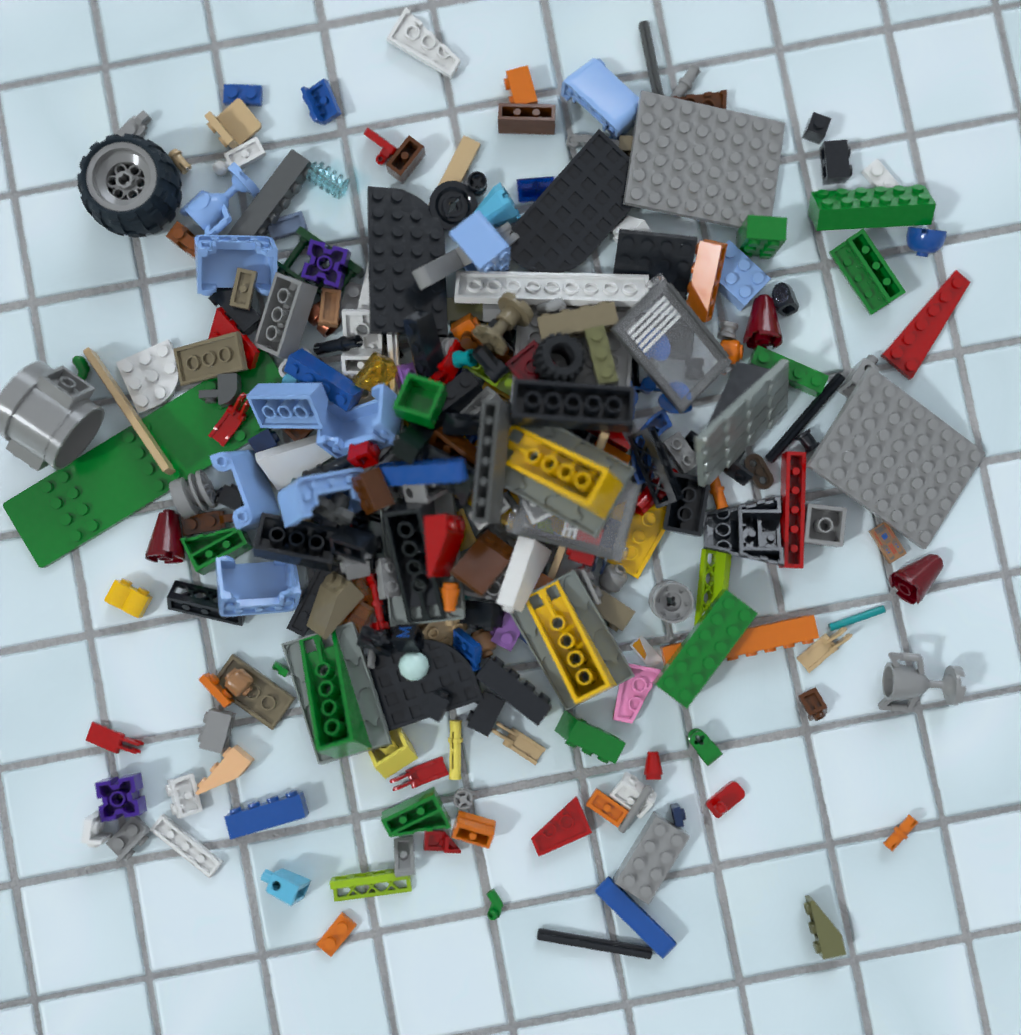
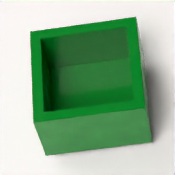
M407 373L393 405L396 416L433 429L448 396L446 386L443 383Z

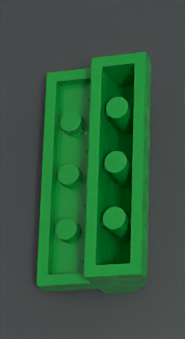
M864 229L858 231L829 252V255L870 316L906 292Z

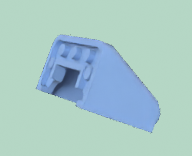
M592 58L562 82L561 96L567 101L572 98L573 103L578 102L603 125L602 129L610 133L609 139L618 140L619 135H625L635 125L639 97L608 70L601 59Z
M249 235L195 236L194 246L198 294L211 296L217 291V288H233L237 268H243L258 273L255 289L260 295H269L275 273L277 272L278 249L273 238Z
M254 450L227 451L211 455L210 459L216 470L221 472L232 470L245 505L236 509L233 513V522L236 530L248 532L258 528L262 513L280 516V509L269 479L256 462Z
M230 556L216 558L218 608L221 616L234 617L290 612L297 608L301 596L297 565L279 561L236 564L235 559Z

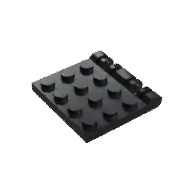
M619 229L613 274L649 275L650 289L660 279H663L666 284L671 283L686 301L697 237ZM662 293L659 294L658 301L663 297Z

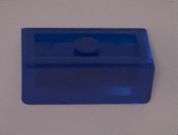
M554 176L517 179L518 201L520 203L536 201L553 182Z

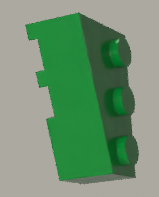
M236 527L215 531V533L180 538L195 571L202 575H206L216 569L215 561L217 557L230 556L231 558H236L254 547L247 532L236 530Z
M564 710L554 730L566 740L565 744L572 748L578 746L582 748L581 751L589 756L595 754L598 756V760L606 764L609 761L616 764L626 744L620 738L587 723L582 718L579 719L566 710Z
M435 787L383 811L381 814V822L389 837L409 835L420 831L429 832L433 831V829L451 828V819Z

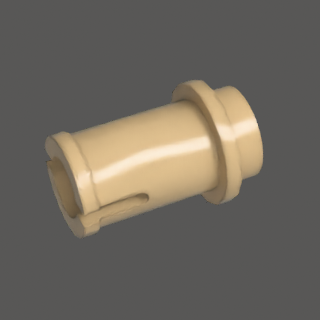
M173 149L169 152L168 156L182 174L188 173L187 168L191 170L192 166L184 159L180 150Z

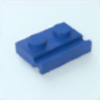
M460 627L453 629V646L468 659L474 672L480 670L481 667L478 663L481 662L482 645Z

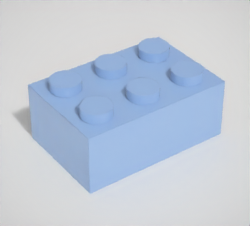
M728 240L726 242L728 245L718 291L741 311L771 278L735 244Z

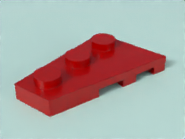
M222 307L216 309L208 339L236 331L240 332L236 327L237 324L225 315L226 311ZM241 333L247 367L254 369L260 351L246 334L243 335Z
M577 796L531 838L539 857L592 833Z

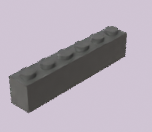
M291 149L227 235L266 236L268 226L278 221L281 212L290 205V200L293 196L300 192L305 180L311 177L314 170L311 162Z
M482 400L471 512L472 522L500 524L512 403L499 400Z

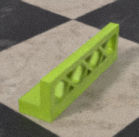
M709 549L701 550L694 626L722 589L728 590L731 554ZM708 553L712 554V561L710 564L707 561ZM707 574H709L710 581L708 583L706 582ZM705 593L708 594V600L706 603L704 601Z
M394 869L335 876L329 882L330 890L333 889L334 902L412 891L410 875L395 877ZM406 880L407 887L399 888L394 884V881ZM387 882L389 884L385 890H380L374 886L376 883ZM361 885L370 886L369 889L363 893H361L355 888L356 886ZM348 887L351 889L347 895H338L339 888Z

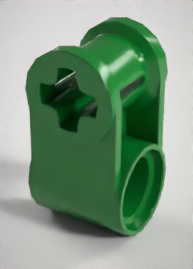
M693 728L689 731L688 740L707 766L723 755L715 743L701 729ZM696 735L700 736L701 740L699 742L696 741Z

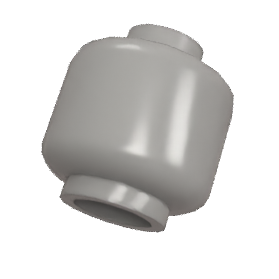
M619 564L607 565L603 574L599 576L601 588L608 593L620 591L628 579L625 568Z

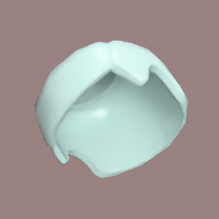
M406 652L400 658L398 667L401 675L407 680L417 681L427 675L429 664L428 659L423 653Z

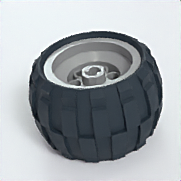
M125 133L124 136L113 134L106 136V140L100 143L96 141L89 147L90 152L87 156L82 157L79 164L81 173L77 174L78 189L87 212L108 231L121 236L125 234L133 238L146 237L148 233L156 234L162 231V227L167 222L171 223L176 217L175 211L177 207H180L182 200V191L180 190L182 186L181 178L173 160L159 145L151 140H145L138 135ZM145 182L143 187H139L140 183Z

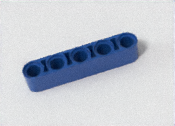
M464 458L415 460L412 465L405 461L386 462L377 465L381 469L387 486L456 483L468 479Z
M607 876L595 889L597 895L661 958L664 959L677 945L675 940L620 886L616 885L610 876Z

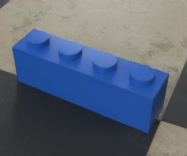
M302 348L288 356L284 371L302 383H322L328 400L346 412L359 403L364 388Z
M297 790L285 793L286 796L278 798L277 795L266 799L267 802L260 804L259 801L248 804V808L241 809L239 806L230 809V813L224 817L230 840L306 818L309 815L303 791L297 793Z

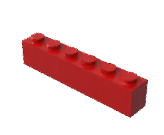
M786 451L781 456L780 530L781 547L784 549V566H779V568L802 569L804 566L806 452Z

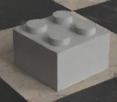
M805 504L804 544L843 547L847 508Z

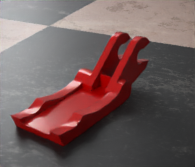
M454 340L453 344L449 347L446 357L438 364L437 368L439 370L428 379L445 385L454 379L459 368L453 365L452 354L457 350L466 352L458 340Z
M244 392L237 398L234 406L232 404L228 406L222 418L208 435L223 447L226 446L247 417L246 412L250 407L248 399L243 404L241 411L239 410L247 395Z
M94 721L91 723L86 737V741L117 754L120 749L134 754L141 753V750L138 748L123 745V741L136 746L144 745V742L125 737L124 733L114 731Z
M440 756L405 770L406 773L390 779V783L397 782L407 776L409 781L393 787L392 790L397 791L410 784L413 789L449 775L443 757Z

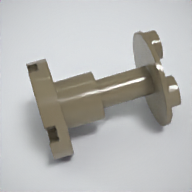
M505 292L498 300L501 312L496 317L497 323L491 329L486 325L477 324L472 330V334L482 344L484 343L491 351L500 355H504L507 351V345L501 337L506 330L511 331L515 325L527 327L534 317L530 306L524 300L520 302L515 299L517 295L510 292Z

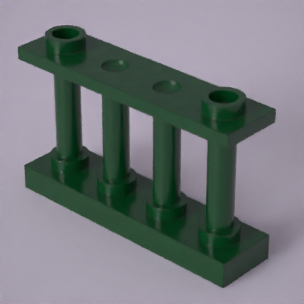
M300 226L296 231L299 243L284 264L277 261V272L309 283L301 278L302 271L298 275L290 270L305 246H309L310 239L323 241ZM349 260L348 268L343 267L346 269V276L341 293L352 277L355 278L357 276L361 279L365 274L363 268ZM320 280V284L316 283L314 285L318 287L316 294L320 297L324 280Z

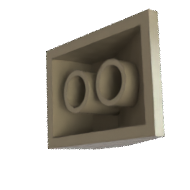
M333 571L325 577L324 582L320 585L306 626L326 640L365 595L351 581Z

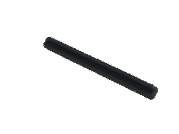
M835 374L824 387L822 393L811 402L768 452L765 458L770 463H774L844 382L845 377L842 374Z
M539 928L537 932V940L645 959H651L652 948L647 946Z

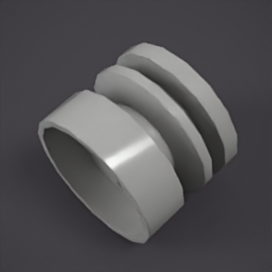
M201 469L197 470L195 475L193 473L188 474V482L183 477L169 482V490L173 502L184 519L197 515L199 507L203 511H207L209 507L215 508L218 505L215 489L206 473Z
M665 580L657 583L652 588L649 594V606L651 611L661 620L667 623H679L691 615L694 609V599L686 586L676 581ZM667 597H669V598L672 597V599H671V600L673 601L672 604H670V603L667 604V600H666Z

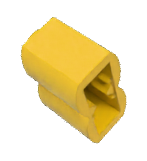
M124 578L114 580L104 601L136 618H142L153 598L148 595L149 591L141 587L138 589L131 586L133 583Z

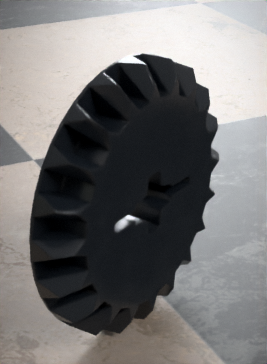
M447 181L438 185L432 192L429 201L432 217L438 218L442 227L450 231L472 215L478 207L473 191L467 185L458 181ZM459 198V200L456 203L457 210L454 209L449 214H447L450 210L449 202L452 204Z

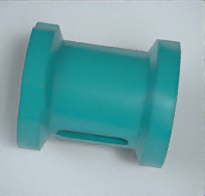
M468 349L466 352L461 350L453 352V365L456 368H461L464 365L469 367L476 366L478 362L471 355L474 349Z

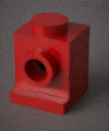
M369 441L357 445L349 444L347 460L355 468L365 469L374 466L379 462L380 448L377 444H372Z

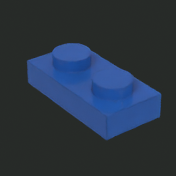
M224 84V105H230L236 99H241L246 106L262 107L263 88L261 85Z

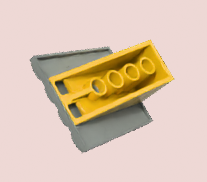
M510 424L504 488L597 539L636 469L565 429Z
M576 570L532 591L523 611L510 613L566 711L635 677Z

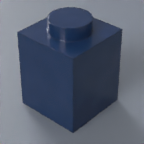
M268 428L248 439L255 453L280 446L278 442L281 441L278 434Z

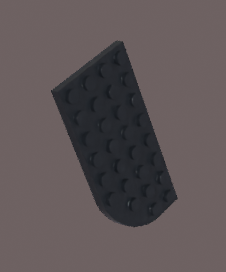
M600 129L512 227V231L517 233L520 238L510 246L511 259L522 268L531 272L564 273L578 267L592 254L633 207L623 205L630 157Z
M368 186L370 334L407 335L403 319L421 310L433 311L439 337H447L446 277L420 290L411 273L445 255V235L441 222L438 218L432 217L429 206L423 200L407 191L397 188Z
M423 639L420 652L428 659L429 669L427 675L421 680L410 681L401 675L398 667L400 658L406 652H398L395 647H392L391 656L389 657L376 654L375 668L370 669V673L388 730L391 731L429 718L421 713L434 690L438 691L441 689L449 693L448 697L452 698V701L447 711L483 700L484 696L476 678V673L472 670L468 659L457 649L444 642Z

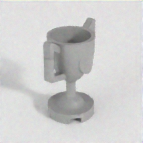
M893 652L888 654L892 663L888 662L884 667L882 677L884 698L878 703L880 710L910 712L919 696L926 692L928 688L942 689L944 699L949 705H958V703L963 702L966 686H962L960 677H965V673L960 666H948L941 681L929 680L924 674V662L921 654ZM897 660L916 661L917 669L899 664ZM909 699L907 704L891 703L892 701Z

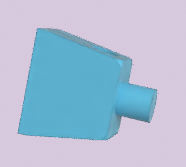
M283 868L275 872L265 869L261 876V880L268 883L266 892L290 906L304 899L311 882L310 879Z

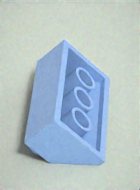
M258 383L246 395L260 428H325L328 398L322 383Z

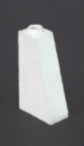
M317 435L254 454L256 462L277 490L301 477L303 471L312 470L318 464H322L333 456L316 444Z
M518 536L496 601L497 604L503 607V611L509 613L523 611L551 556L552 551L535 539Z

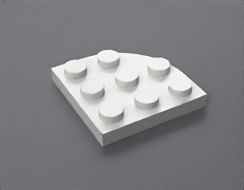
M165 340L116 362L139 415L162 406L175 393L179 382L174 348L170 340Z

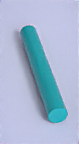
M882 605L830 623L828 627L830 631H834L885 613L886 610Z

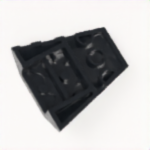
M781 496L774 497V500H760L755 504H741L736 508L729 509L727 507L705 512L703 523L704 549L784 566V549L781 547L780 530Z

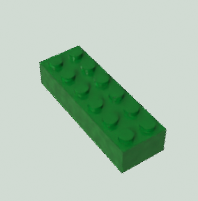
M920 184L906 187L896 185L888 188L878 186L870 189L859 187L851 190L840 188L833 191L821 189L811 192L808 214L816 231L932 225L936 202L927 188Z
M722 589L652 683L682 706L688 708L758 613L728 590Z

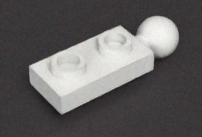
M256 136L224 153L226 161L217 160L214 162L213 171L215 174L223 176L228 171L227 167L233 162L242 169L265 157L267 154Z

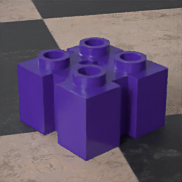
M310 239L307 250L310 262H304L301 278L320 284V280H324L323 283L326 286L342 290L346 276L342 272V268H348L351 252L348 249L334 245L332 250H330L326 243ZM329 261L330 266L325 269L322 265Z
M141 772L125 775L119 779L118 777L102 779L95 783L97 799L102 798L103 804L98 807L101 822L116 820L123 815L124 818L139 816L147 811L145 795L140 796L139 790L143 788Z

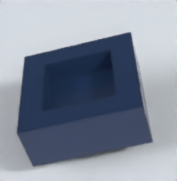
M678 803L671 804L674 825L676 828L683 827V820H686L684 808H680Z

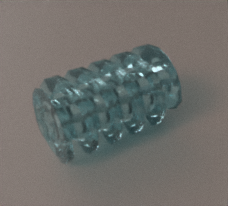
M314 162L307 172V181L312 182L315 186L319 185L321 190H325L327 194H331L334 198H342L347 191L350 179L346 178L343 182V174L336 177V170L330 173V166L323 169L324 162H321L319 165H317V162Z

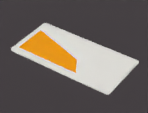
M642 635L630 644V647L648 667L654 668L663 660Z

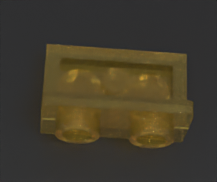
M374 351L353 379V383L371 393V389L378 384L384 383L387 386L396 376L398 369L393 359Z

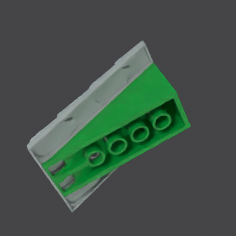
M354 622L338 626L326 640L314 633L281 644L314 752L320 765L392 744L370 669L367 668L366 655L363 648L356 644L359 633Z

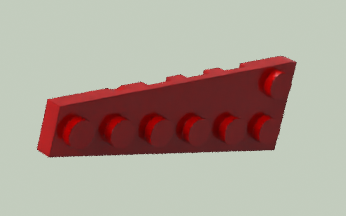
M955 270L883 352L881 357L908 380L912 379L969 286L970 281Z

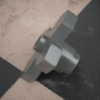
M336 492L335 495L331 496L330 500L319 495V505L314 508V512L339 525H351L355 513L347 509L350 505V498L347 495Z

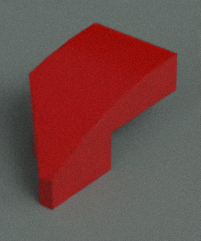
M433 829V831L429 832L424 831L423 850L461 853L459 847L444 830Z

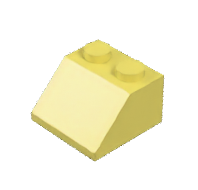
M401 727L389 731L392 741L391 745L368 751L375 769L385 779L418 759L413 745Z

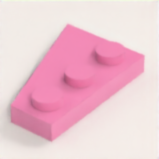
M628 663L635 677L619 684L613 720L633 723L646 696L653 687L654 683L652 682L661 672V669Z

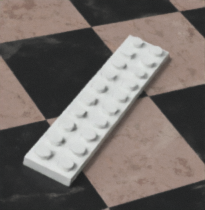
M457 271L454 301L455 303L498 304L499 298L505 292H510L517 295L515 299L520 302L524 300L528 305H538L561 298L567 306H594L602 301H614L615 307H633L650 290L649 275L489 271L487 273L483 271L480 273L479 271Z

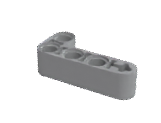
M458 247L411 273L420 290L467 266L472 261Z

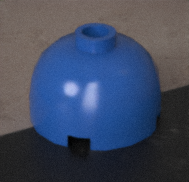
M908 227L906 234L907 246L917 252L916 256L928 257L929 253H936L943 247L947 231Z

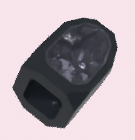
M783 282L775 285L772 290V298L777 312L781 316H790L796 313L799 304L790 285Z

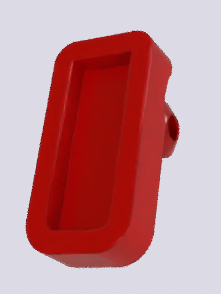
M367 127L364 135L382 147L380 154L376 156V162L384 166L391 154L394 155L398 148Z
M730 781L710 797L705 804L716 818H720L745 797V792L736 781Z

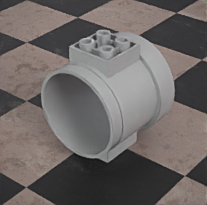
M36 361L23 368L0 392V436L9 441L6 449L37 471L48 465H51L56 470H61L70 465L91 443L104 419V409L90 400L95 388L64 366L53 369L42 361Z

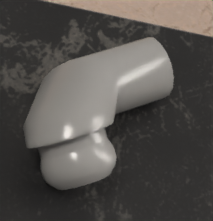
M556 298L549 302L538 304L536 309L538 313L554 312L557 310L560 312L566 309V303L563 299Z

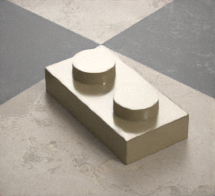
M237 268L229 304L231 307L250 311L258 275L256 271Z

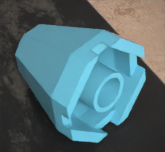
M498 183L491 189L474 211L480 210L494 228L500 227L507 222L510 224L516 223L521 218L518 209H515L513 200L501 183Z

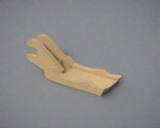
M840 628L830 637L825 633L797 657V660L810 673L853 635L848 633L834 643L833 640L841 636L847 628Z
M497 721V726L509 732L506 736L492 728L491 731L494 734L505 739L502 744L536 765L539 757L546 749L514 727L510 729Z

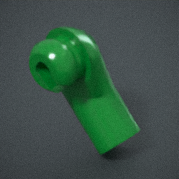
M75 356L72 359V363L78 370L77 376L86 381L90 367L84 357Z
M491 889L486 893L491 901L487 916L490 920H496L501 915L503 902L495 889Z

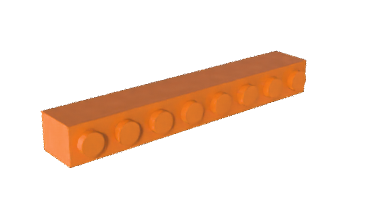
M804 615L749 627L725 658H727V661L739 659L738 655L742 654L749 657L757 655V651L764 650L765 653L776 651V647L783 646L785 649L795 647V643L802 642V644L813 643V639L819 638L814 615ZM682 642L660 646L664 666Z

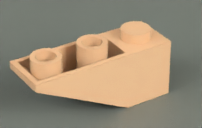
M238 745L233 748L228 747L222 754L224 759L220 763L216 762L210 769V776L208 778L204 777L197 785L199 789L195 794L199 795L240 777L255 759Z

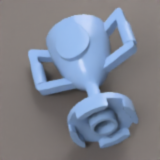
M235 162L227 167L232 174V186L225 193H208L202 190L180 210L183 216H190L203 229L205 235H218L231 223L229 199L236 192H248L254 198L260 192L256 184L248 178Z

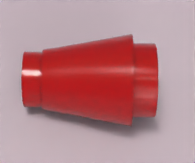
M647 752L644 770L646 780H661L663 771L659 752Z

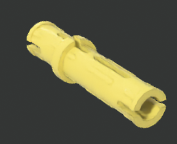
M449 720V779L460 780L461 743L463 742L461 737L462 720Z

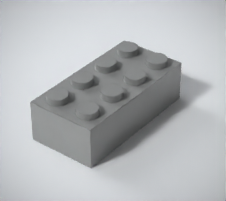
M276 272L254 345L261 350L288 359L290 354L296 352L299 349L318 287Z
M653 811L613 877L615 884L649 905L690 836L686 831L679 827L676 828L673 823Z

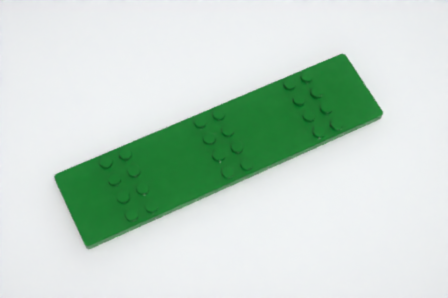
M259 349L260 354L256 367L237 372L241 376V393L248 394L258 383H282L283 378L280 376L278 367L268 352ZM217 378L203 381L141 419L176 470L172 475H168L161 470L131 425L78 457L67 467L55 471L4 502L3 508L40 568H46L169 493L170 481L180 477L188 481V474L193 473L195 475L197 470L205 471L212 467L211 455L219 452L238 451L249 444L248 439L267 428H260L250 406L246 412V419L226 446L223 447L219 442L208 436L222 418L228 407L223 408L219 406L218 400L215 404H206L205 401L199 398L198 390L218 389ZM247 397L245 398L244 402H243L242 405L240 406V408H239L240 411H241V409H242L243 404H244L245 401L247 400Z

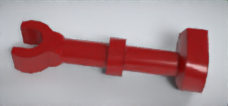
M371 573V576H366V581L372 591V607L374 606L377 622L371 623L370 627L375 630L387 629L390 627L389 622L384 621L382 609L384 604L383 600H379L376 573Z

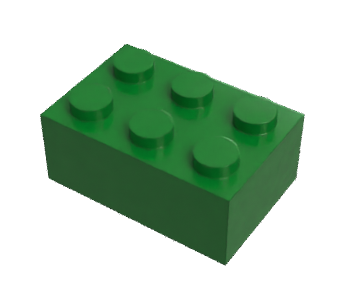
M747 215L737 231L736 246L748 258L759 256L760 259H770L786 241L787 218Z

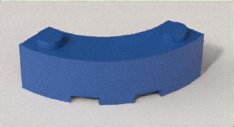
M662 409L650 417L639 431L655 426L660 436L673 425L666 411ZM641 435L636 437L635 441L637 446L643 448L645 441ZM631 448L630 466L636 469L632 475L633 483L642 485L646 481ZM645 453L644 463L650 466L651 456ZM652 472V475H651V477H650L651 480L655 478V475H654L653 472Z

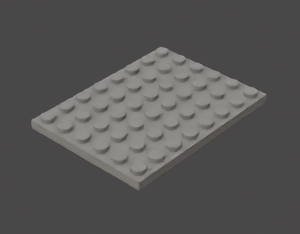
M642 90L639 94L623 205L738 229L747 215L772 216L785 123Z
M868 367L806 466L921 549H926L985 455V452L874 368Z

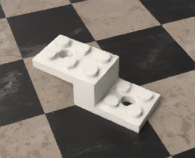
M342 309L343 336L360 335L363 340L362 342H357L363 343L361 347L351 348L346 352L343 351L341 355L342 374L368 390L367 395L361 396L357 404L359 405L374 400L375 398L371 395V389L378 384H382V369L384 366L383 335L370 334L369 309ZM359 325H365L368 331L366 333H360L357 327Z

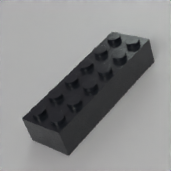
M514 379L511 425L631 433L634 425L635 387Z

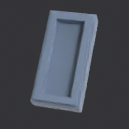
M302 211L280 217L275 224L268 226L270 237L275 241L297 234L296 231L300 226L306 230L308 228Z

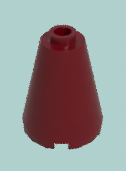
M762 294L754 299L743 343H747V347L755 349L758 345L766 349L767 346H773L774 349L782 344L783 338L773 298Z
M165 509L158 514L145 553L146 560L158 563V560L164 561V564L182 563L183 560L185 561L184 546L180 540L182 533L179 515L174 510Z
M928 554L893 572L889 576L890 585L892 588L896 587L898 590L896 594L905 602L913 605L915 603L919 604L944 567L943 560L938 555Z

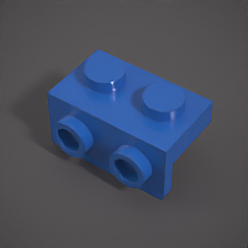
M323 78L310 88L305 86L301 88L302 98L307 104L310 111L309 115L314 122L326 125L342 114L328 80Z

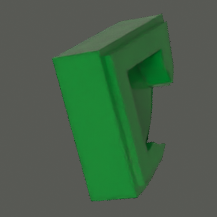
M277 661L274 662L272 668L277 670L279 675L283 677L290 675L287 666Z

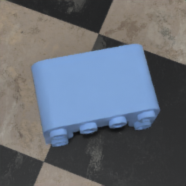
M480 210L474 212L449 232V236L472 261V263L463 267L466 271H479L480 273L484 271L487 273L489 271L508 272L510 270V246Z
M382 383L371 389V395L375 398L374 400L356 405L347 412L329 401L325 428L317 430L316 444L336 459L347 455L349 444L352 443L357 445L369 441L372 444H377L380 449L393 446L392 441L397 434H400L401 418H398L393 410V405L398 395Z
M351 468L304 476L281 489L277 496L285 528L296 526L303 519L312 517V509L319 505V495L330 500L331 496L335 495L336 492H341L350 498V505L347 508L349 511L355 514L362 511L360 499L357 492L353 489L351 478L366 471L362 468Z

